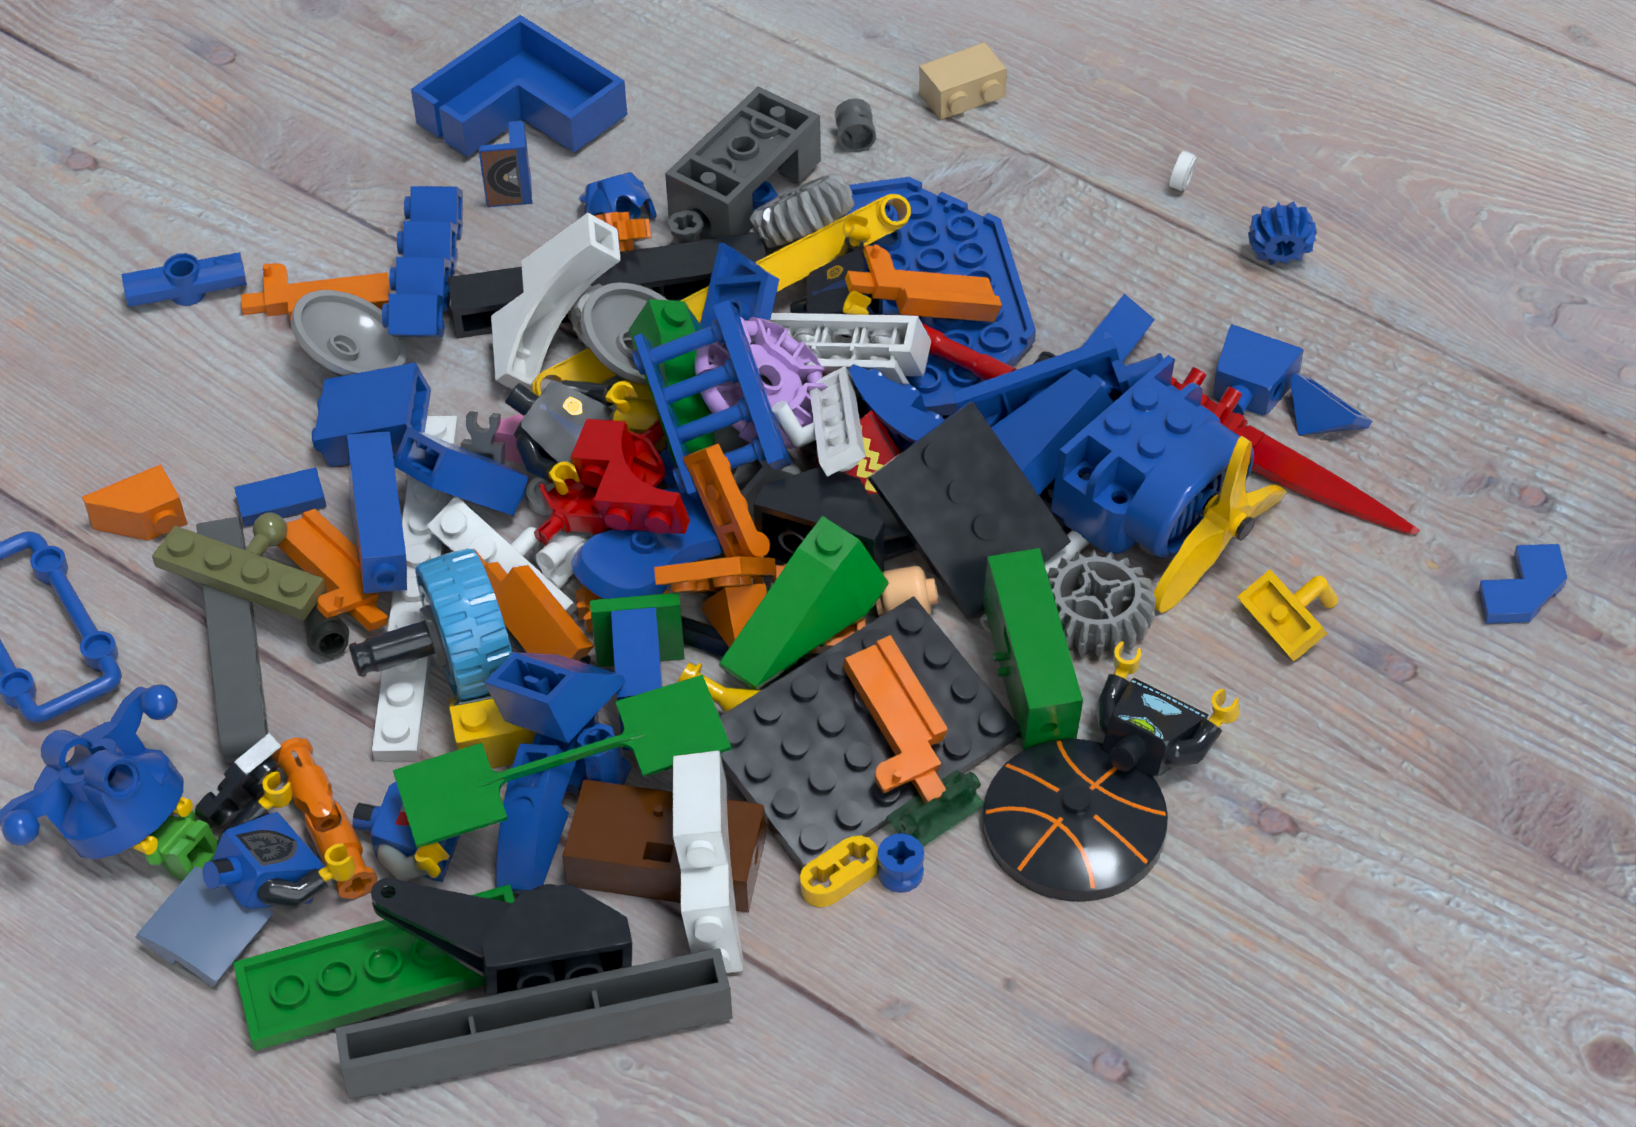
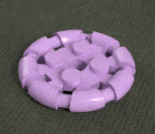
M740 317L759 373L768 377L772 382V386L763 382L771 407L780 401H786L802 428L813 423L810 390L816 387L819 390H823L828 387L824 383H816L825 374V370L816 355L803 341L799 343L788 335L789 330L783 326L762 318L751 317L749 321H744ZM717 341L697 349L694 366L695 376L725 365V360L731 358L727 351L726 343L720 345ZM811 361V362H813V363L816 364V365H806V364ZM732 380L700 392L712 413L739 404L738 399L744 397L740 383L733 384ZM775 417L786 449L797 448L791 443L783 428H780ZM746 420L731 425L739 431L738 437L747 442L753 443L752 439L758 437L753 421L747 423Z

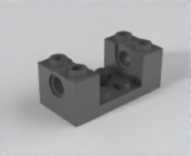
M757 86L665 173L668 216L670 217L674 213L684 210L698 213L703 221V228L700 234L709 239L747 234L753 228L750 216L753 213L752 193L776 169L780 170V174L800 182L821 162L820 115Z

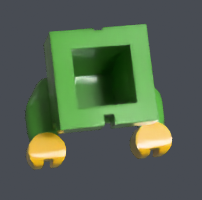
M182 796L172 812L179 815V817L168 816L158 829L133 846L135 850L143 853L149 864L156 866L160 864L173 877L181 881L185 879L195 866L203 869L205 862L213 860L217 849V839L208 823L197 820L196 814L192 810V801Z

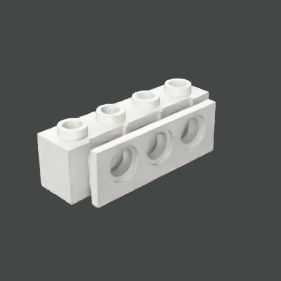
M771 314L770 321L788 329V335L799 343L803 341L813 351L825 370L824 376L844 366L849 371L853 364L866 370L876 369L889 380L900 385L904 383L909 384L905 376H924L931 339L918 316ZM841 335H847V336H850L851 338H846V337H843V336H841ZM810 361V362L807 363L806 365H816V364H814L813 362Z

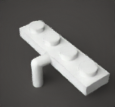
M846 366L820 378L816 382L824 383L828 386L827 388L819 390L816 387L810 390L813 423L802 428L786 401H780L772 407L773 414L794 446L803 447L816 440L819 464L827 476L837 471L850 470L861 459L866 457L854 382Z
M456 496L426 526L452 552L475 548L486 563L498 562L507 574L513 567L529 565L569 616L576 610L574 602L523 557L530 549L535 555L543 549V542L540 543L534 536L536 528L529 527L525 529L510 545Z

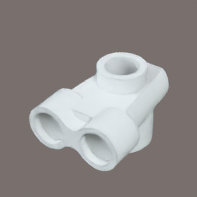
M561 530L547 545H543V549L536 554V562L541 568L542 574L559 590L568 583L569 577L574 573L571 561L575 552L593 537L592 533L576 531L566 533Z

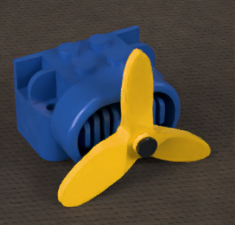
M1170 355L1166 356L1059 449L1050 511L1062 518L1066 526L1078 532L1084 539L1106 553L1111 551L1113 554L1123 553L1137 542L1158 558L1167 559L1175 556L1154 590V597H1156L1155 609L1160 613L1167 612L1175 607L1195 586L1203 574L1216 562L1229 540L1233 536L1240 541L1245 539L1255 525V519L1253 518L1272 508L1287 493L1285 489L1276 484L1246 493L1245 482L1254 462V449L1251 441L1237 435L1221 424L1219 418L1200 404L1203 389L1193 382L1185 386L1181 391L1171 385L1175 359ZM1085 472L1086 474L1081 478L1078 476L1080 473Z

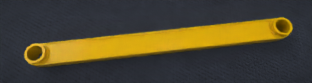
M897 194L885 195L850 213L865 217L868 220L866 227L869 228L871 237L869 241L864 243V247L893 233L908 222L911 215V207L906 198ZM886 204L896 209L898 214L897 221H892L886 216ZM848 215L755 262L779 278L777 292L806 278L810 272L829 263L840 252L846 238L843 235V224ZM709 286L681 300L686 302L699 323H701ZM589 347L542 371L533 379L530 390L540 396L542 393L540 385L544 379L558 382L571 380L601 384L617 374L604 366Z

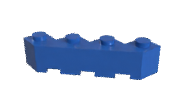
M410 186V196H405L404 216L406 220L410 221H403V231H398L397 252L399 255H403V257H396V267H391L389 274L391 291H396V294H389V303H384L382 306V324L384 328H388V334L394 337H443L445 331L443 311H448L450 303L447 277L455 275L458 259L457 240H461L463 231V191L457 186Z

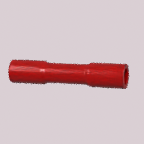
M923 324L931 339L929 354L938 355L972 372L976 377L984 381L1017 370L987 354H980L947 338L942 332Z

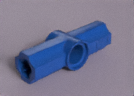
M240 252L197 260L191 254L179 253L168 258L162 267L121 274L128 307L170 299L177 305L191 306L200 302L208 292L247 285Z

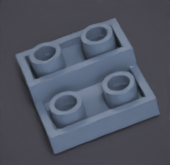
M195 866L141 928L135 938L172 966L178 961L214 988L231 968L233 962L241 956L271 920L274 912L268 907L249 909L242 906L226 886L210 889L204 882L202 869Z

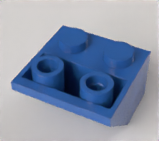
M513 652L484 683L505 722L569 743L593 716L609 702L611 697L626 681L623 675L561 655Z

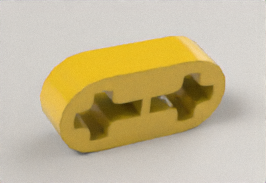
M851 836L810 861L803 867L800 874L801 895L803 899L812 906L827 907L871 880L876 875L879 864L878 847L875 842L868 837ZM854 855L858 859L866 856V862L862 864L860 861L854 860L850 863V856ZM818 879L822 883L829 880V887L825 888L821 884L813 887V880Z

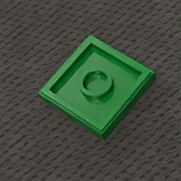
M679 593L591 600L590 610L597 665L599 667L615 666L611 611L655 607L661 661L685 659Z

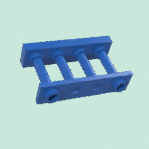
M729 300L713 305L717 319L711 321V326L653 348L651 342L643 334L633 336L638 350L632 351L636 367L641 375L647 374L678 467L673 469L675 481L681 493L687 491V494L696 501L701 500L683 459V457L689 455L686 442L743 420H746L747 423L753 421L758 437L752 439V444L724 454L730 462L731 470L758 459L761 463L767 461L775 471L792 465L738 310ZM717 341L720 345L726 343L731 358L725 360V365L666 387L659 367L660 363ZM731 380L733 384L740 383L744 397L738 399L739 404L682 426L679 425L672 403Z

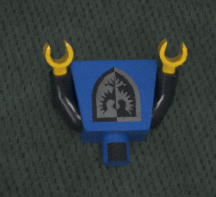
M271 772L266 775L262 783L264 796L258 802L253 799L223 830L217 839V849L213 860L205 862L202 869L204 882L210 889L226 886L240 904L249 909L278 907L288 910L297 909L303 904L312 903L314 896L329 887L327 884L329 880L346 881L353 877L355 872L353 857H348L344 844L338 843L327 849L324 856L327 866H324L279 812H268L271 807H285L292 799L290 782L282 789L274 791L281 782L279 772Z

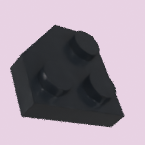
M270 733L235 760L223 774L225 778L217 787L219 792L217 796L209 792L200 800L194 812L197 820L208 823L210 829L216 825L221 829L227 826L240 813L241 809L239 806L248 798L252 797L257 800L264 795L263 779L266 775L276 772L279 768L277 763L282 747Z

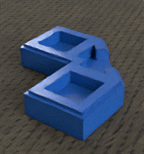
M1559 544L1516 545L1514 558L1519 579L1480 581L1478 590L1486 624L1530 622L1540 612L1541 607L1565 587L1567 574Z

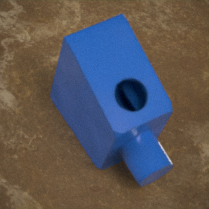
M1231 324L1216 369L1213 396L1220 400L1228 386L1242 393L1240 400L1232 411L1233 413L1243 415L1248 410L1260 415L1269 414L1290 390V378L1294 372L1300 374L1304 349Z

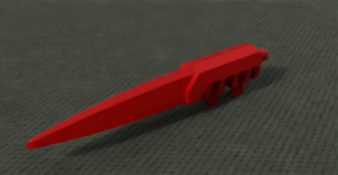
M1192 367L1183 384L1172 377L1171 385L1180 391L1193 382L1201 386L1207 375L1200 369ZM1228 386L1218 404L1202 393L1200 403L1202 406L1214 413L1219 418L1221 424L1237 435L1251 441L1254 449L1252 471L1304 496L1364 520L1409 535H1415L1420 531V529L1336 474L1269 437L1251 425L1247 426L1248 420L1245 419V416L1232 412L1242 396V393Z

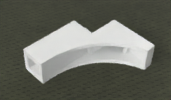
M586 213L521 261L524 293L491 316L495 381L511 389H514L518 383H521L530 390L533 379L540 374L543 360L552 338L569 309L598 277L620 262L618 230L615 227Z
M720 751L673 756V838L681 868V914L690 952L693 954L720 948L726 973L743 971V954L730 859L727 783Z

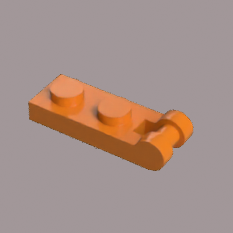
M719 443L683 457L726 557L765 556L770 547L769 539L764 533L756 530L748 511L747 501L738 489L731 473L730 462L723 454Z

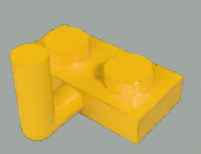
M1271 569L1237 596L1244 607L1293 662L1327 635L1325 629L1305 607L1317 597L1326 608L1335 607L1339 600L1324 576H1314L1293 594Z

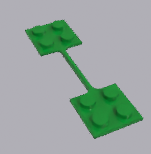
M703 674L615 701L624 726V731L621 735L520 765L500 773L491 768L483 743L394 769L393 774L416 847L420 848L508 820L500 796L501 787L508 781L617 747H626L633 751L643 777L672 769L673 756L712 751L723 753L732 750Z

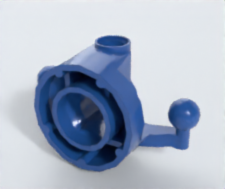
M163 684L153 685L149 688L137 687L122 700L109 722H105L80 736L63 729L49 734L41 747V757L46 767L36 781L34 790L12 799L0 810V826L5 840L11 845L25 846L33 842L39 834L40 824L37 818L46 815L80 857L96 860L116 855L138 844L158 829L175 810L183 794L184 778L161 750L146 748L136 732L140 726L143 712L150 719L165 720L172 716L177 709L178 702L175 692L169 686ZM74 747L72 758L66 762L67 752L70 748Z

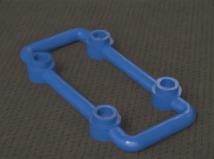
M26 531L0 542V560L27 548L31 549L33 555L31 556L30 563L35 577L47 585H52L83 639L80 643V651L85 664L96 671H101L104 675L37 706L34 700L37 689L31 673L25 669L16 668L0 639V695L6 705L19 709L26 720L33 723H43L110 693L120 684L122 673L116 662L119 653L114 637L108 632L97 630L66 576L68 564L63 550L56 546H49L40 534Z

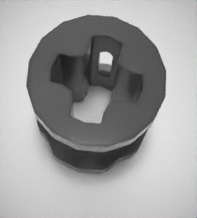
M684 210L676 212L669 217L668 228L673 235L670 245L702 240L700 232L703 228V221L698 213Z

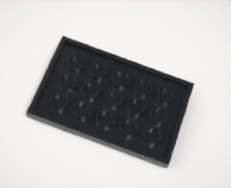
M914 596L720 716L732 750L720 753L724 771L749 803L765 805L766 826L801 871L810 861L844 839L851 836L868 837L923 801L912 781L886 793H882L876 783L874 775L877 766L896 755L842 667L846 657L875 645L882 638L889 635L892 636L948 728L944 740L931 746L941 762L939 771L936 773L944 786L1019 738L1020 727Z

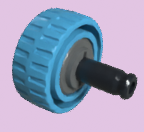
M470 548L447 553L416 566V581L423 606L419 609L420 622L367 638L359 644H356V642L351 643L349 646L356 673L360 677L367 676L366 673L372 671L380 672L433 655L437 666L442 665L450 688L459 701L491 695L484 682L512 654L507 630L492 585L478 554L474 549Z

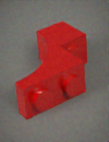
M586 419L570 458L582 485L598 488L594 503L605 528H613L620 531L627 529L652 531L658 534H685L690 519L680 494L650 486L633 473V461L637 448L626 422Z

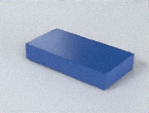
M316 467L234 487L244 527L254 525L256 519L264 513H276L281 517H286L312 509L327 507Z

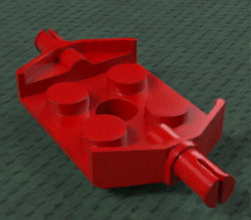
M659 419L644 433L630 432L637 448L633 461V473L643 482L653 487L666 477L663 460L655 449V444L664 437ZM565 479L564 482L568 488V493L561 495L557 492L556 487L547 492L545 485L541 483L539 489L542 501L550 514V518L534 531L536 539L540 543L543 542L544 545H547L561 530L566 533L576 531L596 534L608 531L610 528H605L594 503L598 488L582 485L581 481L576 482L574 479Z

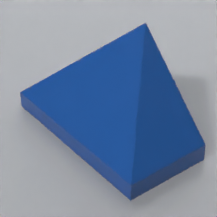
M1294 372L1290 378L1298 436L1369 428L1373 422L1311 377Z

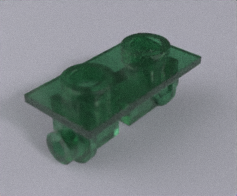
M957 769L941 780L946 791L942 793L939 800L935 797L925 804L921 796L917 795L887 815L886 819L898 834L911 835L918 839L924 847L984 807V802L976 791L981 787L978 777L973 772L965 774L960 773Z

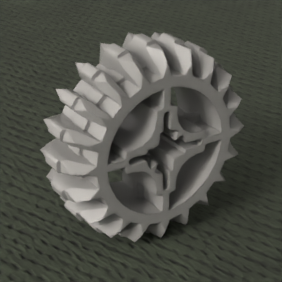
M830 173L766 202L753 211L750 220L754 233L758 232L760 238L763 239L764 247L775 248L805 237L840 219L841 216L846 215L852 210L855 202L848 182H845L842 174Z
M1093 550L1090 557L1084 558L1080 553L1076 552L1073 561L1061 558L1058 568H1049L1047 575L1068 649L1077 647L1081 657L1086 651H1094L1098 659L1103 654V651L1109 650L1114 655L1115 647L1122 641H1124V648L1132 650L1136 640H1144L1148 628L1151 627L1154 621L1156 597H1154V592H1152L1151 581L1149 578H1143L1144 574L1141 567L1130 568L1131 564L1128 557L1116 561L1112 551L1107 557H1099L1096 551Z

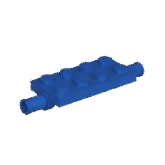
M1109 337L954 391L952 394L957 410L973 401L987 423L992 427L1073 369L1078 370L1089 378L1092 374L1100 377L1110 387L1109 397L1115 402L1164 358L1161 353H1158L1153 357L1126 366L1124 362H1120L1113 338Z

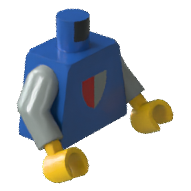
M396 782L389 785L381 806L359 802L353 814V828L371 832L375 857L398 880L408 881L423 876L437 882L444 881L460 835L417 848Z

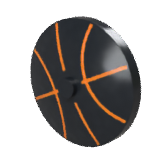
M1061 739L1032 746L1006 762L996 773L988 787L983 809V830L987 846L997 864L1009 877L1037 894L1072 902L1094 901L1120 894L1136 885L1148 875L1160 858L1164 848L1168 813L1164 795L1154 777L1136 767L1129 771L1118 770L1111 763L1110 754L1104 751L1103 743L1083 739Z

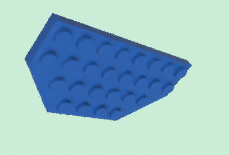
M911 177L849 185L855 205L846 215L889 194L901 195L909 202L911 215L908 222L900 229L868 245H879L888 251L895 270L989 278L994 294L999 296L1002 307L994 322L918 317L921 323L942 332L947 338L1013 367L1035 342L1036 329L1001 219L989 213L983 217L968 210V203L944 192H941L939 195L931 193L922 188V182ZM886 204V216L892 221H897L898 214L896 209ZM883 299V315H900L896 300ZM928 354L924 376H905L909 384L922 394L926 410L933 411L940 416L951 415L957 411L952 392L984 381L976 377L972 372L938 355Z

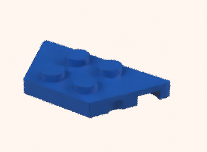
M719 243L700 325L703 329L711 326V321L717 319L713 305L729 300L737 308L739 316L744 321H749L751 317L770 321L779 278L725 243Z

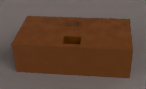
M583 780L562 855L566 883L581 889L681 903V868L673 838V792ZM727 799L729 847L736 911L749 913L766 840L765 805Z

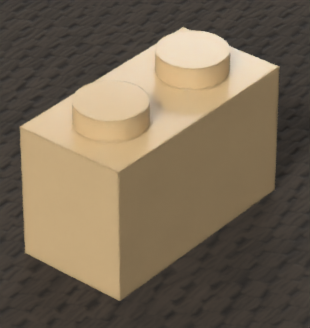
M983 42L919 65V94L936 116L943 120L1006 97L1007 68L989 46Z

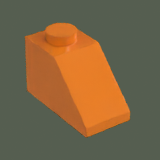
M161 464L82 496L90 524L94 530L149 541L169 533L174 526L182 527L187 525L181 499Z

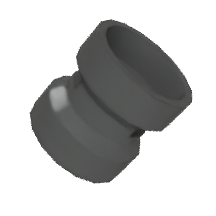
M857 98L848 99L840 103L835 110V122L838 127L840 145L845 150L851 152H862L869 149L876 140V131L870 105L866 101Z

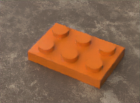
M736 556L654 567L656 585H671V593H706L720 591L723 587L764 584L763 577L774 576L776 565L775 558Z

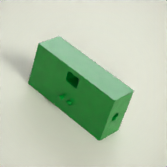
M1040 548L988 556L983 605L996 653H993L994 662L999 661L1000 668H997L998 677L1003 676L1013 717L1020 727L1019 739L1022 750L1024 751L1032 746L1048 741L1077 739L1083 698Z

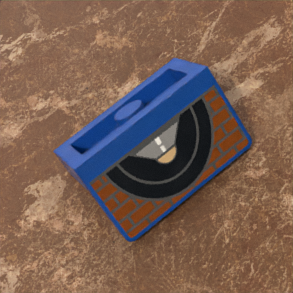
M524 121L508 122L509 143L481 145L479 147L484 192L488 207L533 204Z

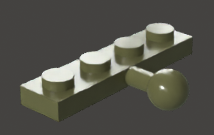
M264 513L256 519L253 525L254 538L245 550L174 526L152 555L154 565L157 568L301 620L306 619L316 605L319 596L326 590L324 578L262 557L268 547L279 545L287 536L288 528L286 521L276 513Z

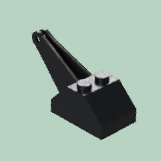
M817 467L765 484L753 503L756 530L764 533L770 543L769 551L763 557L775 558V565L784 566L788 563L799 545L822 516L858 538L882 573L884 572V561L918 550L879 494H868L860 478L850 476L844 472L837 471L827 476L822 467Z
M395 878L380 879L373 885L371 890L373 910L379 917L483 976L485 997L632 966L633 941L627 917L572 884L559 886L553 884L540 885L533 890L522 891L513 903L417 885Z

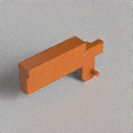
M865 245L863 249L870 273L848 271L845 276L849 292L854 290L863 294H872L873 299L896 300L900 315L994 322L1002 307L999 296H996L993 292L989 278L895 270L890 254L879 245Z
M265 263L262 266L264 292L241 294L243 315L266 313L268 317L289 314L291 323V314L296 303L301 297L310 292L319 290L341 291L358 296L382 310L383 304L389 303L391 289L388 272L288 284V273L283 264Z
M316 509L303 512L302 518L287 522V536L277 546L305 572L324 578L325 591L327 593L319 596L317 601L318 611L326 618L348 611L369 632L386 626L388 616L376 606L379 594L377 592L363 593L357 547Z
M476 551L492 585L504 624L527 653L561 655L577 661L588 655L594 645L529 565L513 567L507 574L498 562L486 563Z
M889 635L878 640L875 645L846 657L842 667L896 755L880 763L876 768L874 777L882 793L912 781L925 805L928 806L945 798L948 793L936 773L939 771L941 762L931 747L944 740L948 728L892 636Z

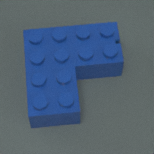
M522 15L517 16L411 89L416 123L438 138L443 136L445 143L466 157L477 151L481 145L487 144L509 128L508 122L520 121L521 119L575 153L628 115L625 80Z

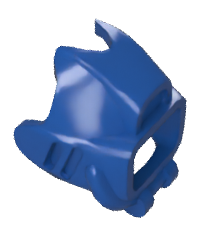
M632 172L590 183L585 187L584 193L579 196L580 202L584 203L585 214L589 213L596 216L598 214L616 212L618 198L625 196L636 208H641L644 205L651 220L657 217L652 199L644 187V182L638 180Z

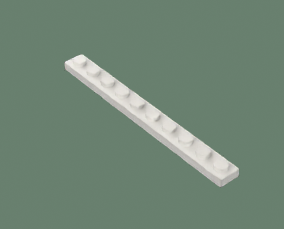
M427 416L426 434L457 445L459 431L457 416ZM409 475L402 520L406 549L407 590L393 591L388 632L421 621L419 609L423 606L416 581V566L427 560L444 555L445 544L426 526L450 502L451 495L430 488ZM432 655L382 671L372 746L374 761H419Z

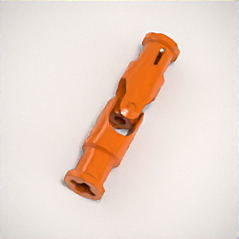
M295 737L288 739L280 744L282 747L277 764L280 769H283L288 779L286 784L288 782L291 783L292 800L304 814V822L308 833L325 866H327L324 857L325 852L329 847L338 843L346 846L348 857H353L355 864L353 877L336 883V890L340 897L349 899L362 897L371 891L378 877L373 868L366 866L361 856L363 847L345 811L336 800L333 801L332 785L323 768L316 765L312 757L313 747L306 738ZM293 751L296 752L298 755V757H296L295 759L292 755Z

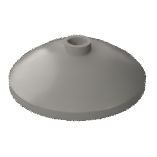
M611 283L596 289L589 296L582 308L581 328L584 338L597 359L613 373L626 380L647 385L644 375H641L636 367L632 354L635 348L628 330L648 299H667L653 290L636 284Z
M335 290L314 291L301 297L292 311L291 327L301 348L313 361L338 376L403 365L406 361L408 347L405 337L389 335L388 328H384L382 324V310L358 296Z

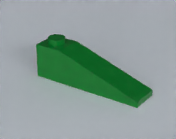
M648 299L628 331L635 350H638L633 336L643 334L651 342L653 348L703 328L685 301ZM697 350L659 364L666 387L695 376L694 366ZM644 374L674 465H678L647 374ZM701 393L672 403L680 426L713 414L704 402ZM715 431L686 442L689 454L715 445Z
M822 516L790 558L720 661L719 667L752 689H759L797 664L798 659L819 645L820 647L824 646L833 639L834 635L852 624L854 626L863 620L882 596L889 584L888 580L858 538Z

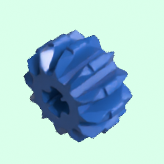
M1294 201L1286 206L1277 202L1275 207L1262 206L1261 214L1252 215L1248 237L1249 244L1252 245V250L1256 253L1258 260L1268 259L1270 265H1274L1278 261H1284L1287 265L1288 261L1292 259L1302 261L1304 253L1313 251L1317 231L1315 222H1313L1307 207L1297 208Z

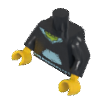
M1124 641L1118 643L1115 647L1113 661L1116 670L1114 674L1108 675L1096 706L1099 729L1106 734L1102 747L1106 753L1110 754L1109 758L1113 766L1121 771H1129L1136 767L1151 776H1161L1172 768L1194 765L1201 762L1223 732L1220 726L1232 723L1238 719L1240 715L1238 697L1231 706L1222 708L1220 706L1225 702L1226 692L1225 689H1218L1211 697L1213 714L1207 720L1209 714L1136 678H1133L1130 682L1126 680L1129 674L1135 673L1140 667L1141 649L1140 647L1138 648L1134 659L1124 660L1121 658Z

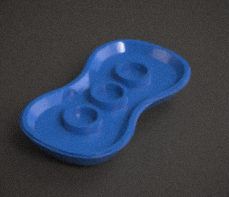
M678 486L666 489L665 491L676 492L681 496L690 519L685 534H658L652 531L628 529L624 531L614 529L599 533L591 537L575 552L571 561L575 576L586 588L603 599L663 594L669 585H656L654 567L690 563L724 553L702 501H696L687 494V491L681 493Z

